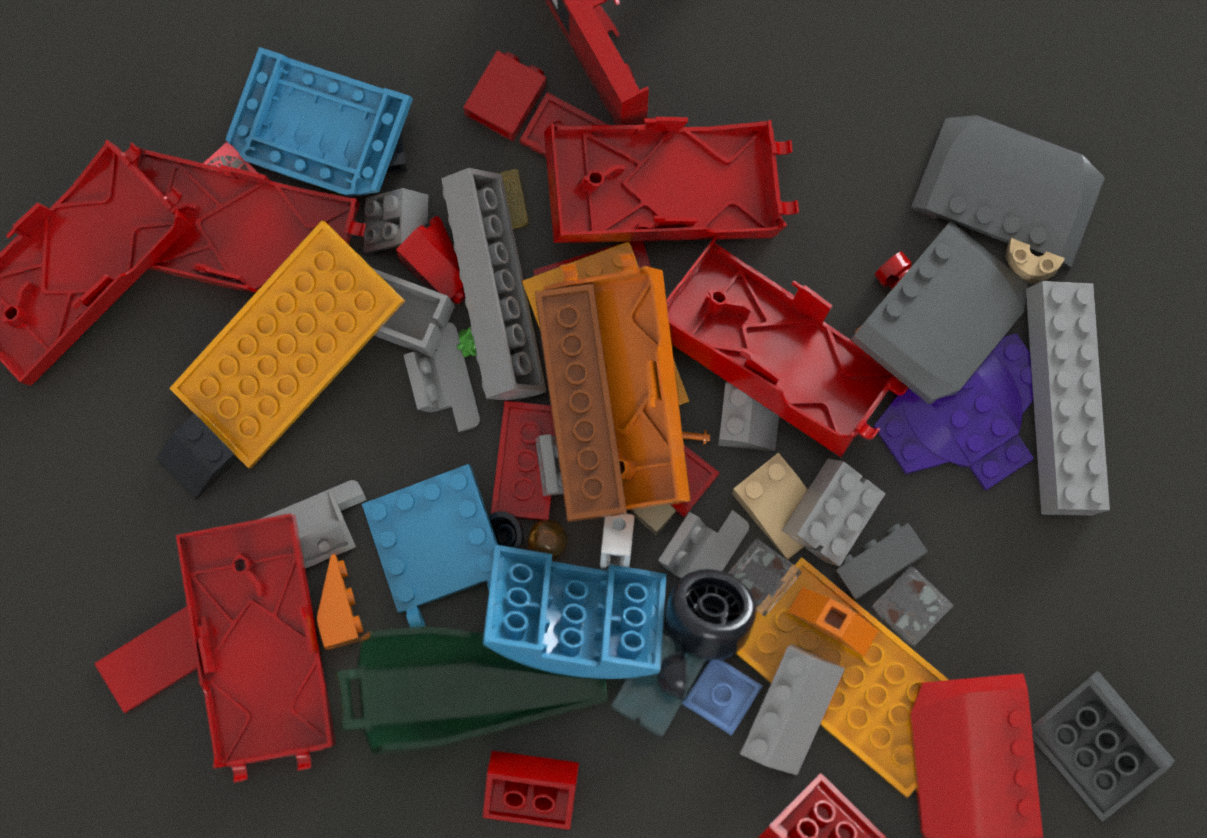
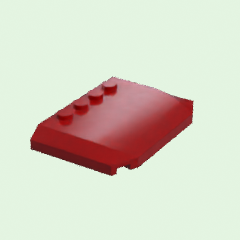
M1023 673L920 683L916 699L909 711L920 831L924 838H1043L1028 688Z

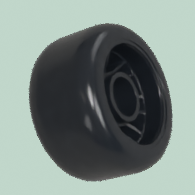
M713 569L696 570L683 576L672 589L665 609V627L675 645L687 654L705 660L725 659L739 652L746 644L755 622L756 604L747 586L733 575Z

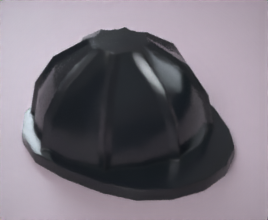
M497 511L490 514L488 517L498 545L520 549L525 539L523 526L519 520L507 511Z
M684 650L664 658L660 664V672L657 674V682L661 690L669 696L678 698V700L684 699L687 685V657Z

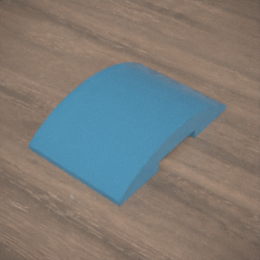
M495 545L483 644L493 651L519 663L564 675L617 679L658 674L661 664L667 574L609 564L607 571L553 562L552 554Z

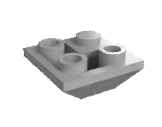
M401 188L367 197L364 208L366 224L363 236L364 253L369 254L398 247L416 228L421 225L424 226L428 222V195Z

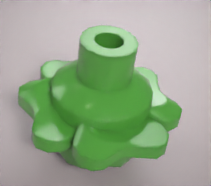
M470 326L459 333L458 340L460 343L457 345V349L462 351L464 357L469 355L476 356L477 354Z

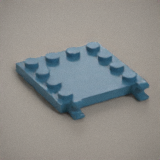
M470 464L362 504L397 612H407V620L411 629L426 626L419 606L487 582L489 590L494 546L498 545Z

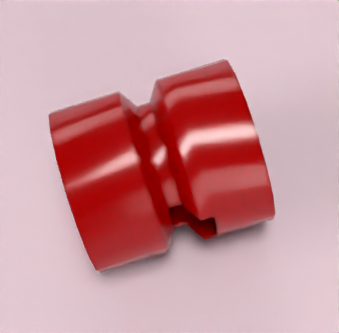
M902 251L898 252L875 272L874 276L884 288L890 287L892 290L911 268L912 262Z

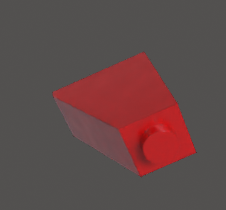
M435 216L429 221L431 226L425 228L423 225L419 226L396 249L400 264L428 289L447 295L453 304L456 303L458 305L466 298L463 282L459 276L458 258L442 220Z

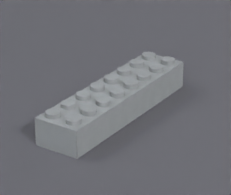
M466 168L441 178L443 197L446 200L449 214L448 222L454 238V251L460 268L459 276L463 282L466 297L465 305L469 312L471 333L474 337L477 351L476 359L480 366L482 388L486 398L522 401L545 393L547 391L528 299L522 283L523 276L502 175Z
M1041 281L1026 289L1041 515L1093 516L1110 510L1094 286L1092 283Z

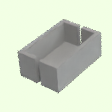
M374 269L405 300L374 336L433 358L443 335L439 328H446L455 305L447 295Z
M827 459L782 531L800 545L806 546L805 548L823 562L840 566L886 493L869 480L863 479L861 474L844 461Z

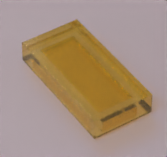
M518 169L499 172L498 174L502 175L512 228L529 225Z

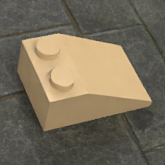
M777 453L733 489L732 495L787 561L805 547L793 540L782 530L806 494L807 488L782 456Z

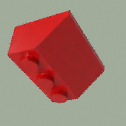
M491 751L486 780L483 818L570 830L579 762Z

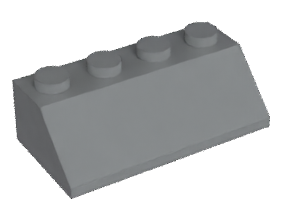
M790 644L744 744L741 755L767 767L798 775L845 668Z

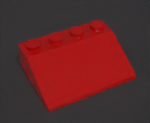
M820 773L758 838L887 837Z

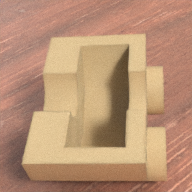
M1012 238L1006 248L1005 259L1008 262L1009 268L1024 281L1031 284H1037L1053 277L1065 260V258L1047 251L1043 256H1035L1030 252V245Z

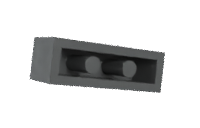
M899 523L884 532L887 537L878 543L875 539L871 540L861 547L863 553L855 558L851 554L848 555L841 565L838 566L839 568L835 571L834 575L851 599L857 601L927 554V549L909 523L902 527Z

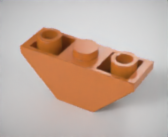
M802 587L788 611L792 616L863 657L879 632L854 611L827 596Z

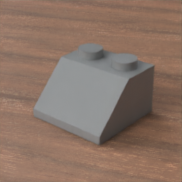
M725 383L718 446L775 452L779 416L732 384Z

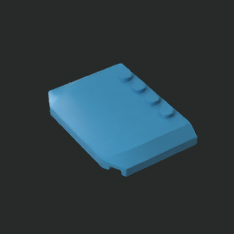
M259 47L225 140L237 150L246 162L347 197L377 193L381 189L413 98L387 88L382 89L299 62L285 55Z

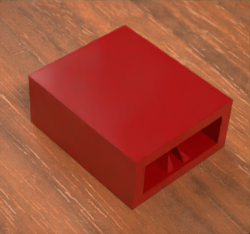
M497 50L464 105L465 116L514 142L547 86L544 72L533 65L529 67L520 63V59L512 53L505 52L503 54Z

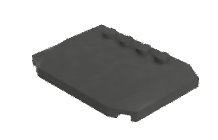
M975 115L945 118L910 210L936 220L939 217L952 221L955 224L1005 243H1009L1011 238L1030 245V252L1043 256L1047 251L1065 258L1060 267L1070 270L1105 177L1079 153Z
M950 221L851 338V341L925 402L931 404L940 398L957 394L1023 314L1028 283L954 222Z

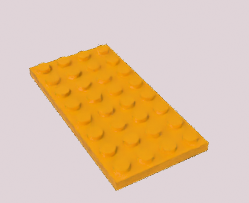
M321 221L169 389L248 468H252L400 308L405 300L325 221Z
M801 557L782 580L784 584L782 583L779 590H776L772 598L769 595L756 610V618L750 636L744 647L736 655L771 684L790 644L844 667L845 670L820 726L908 798L916 788L909 711L916 699L920 683L949 679ZM802 587L835 600L857 613L879 631L864 657L788 613Z

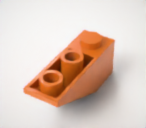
M336 554L330 557L317 615L318 627L326 650L360 641L359 633L363 632L359 615L353 616L351 606L355 605L356 602L352 588L346 589L343 578L348 577L344 560L338 561Z

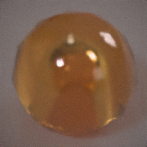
M541 520L535 523L529 532L528 546L531 551L552 554V559L561 555L567 547L568 536L566 530L561 523L555 520Z

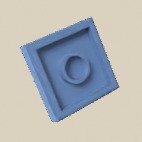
M722 659L710 660L682 705L732 736L763 686Z

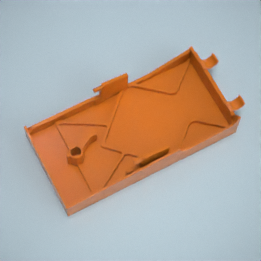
M632 253L619 255L623 263V270L621 272L578 279L577 269L573 263L560 265L564 272V281L544 286V290L593 284L626 511L689 502L690 494L663 270L646 266L637 268L636 260Z

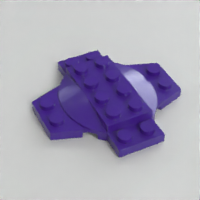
M1017 333L1004 336L957 394L940 398L931 404L925 402L910 388H908L904 395H898L876 422L874 429L880 428L878 435L903 472L909 474L950 462L960 467H969L986 491L1031 462L1034 457L1018 435L1020 433L1022 414L1034 400L1030 352Z

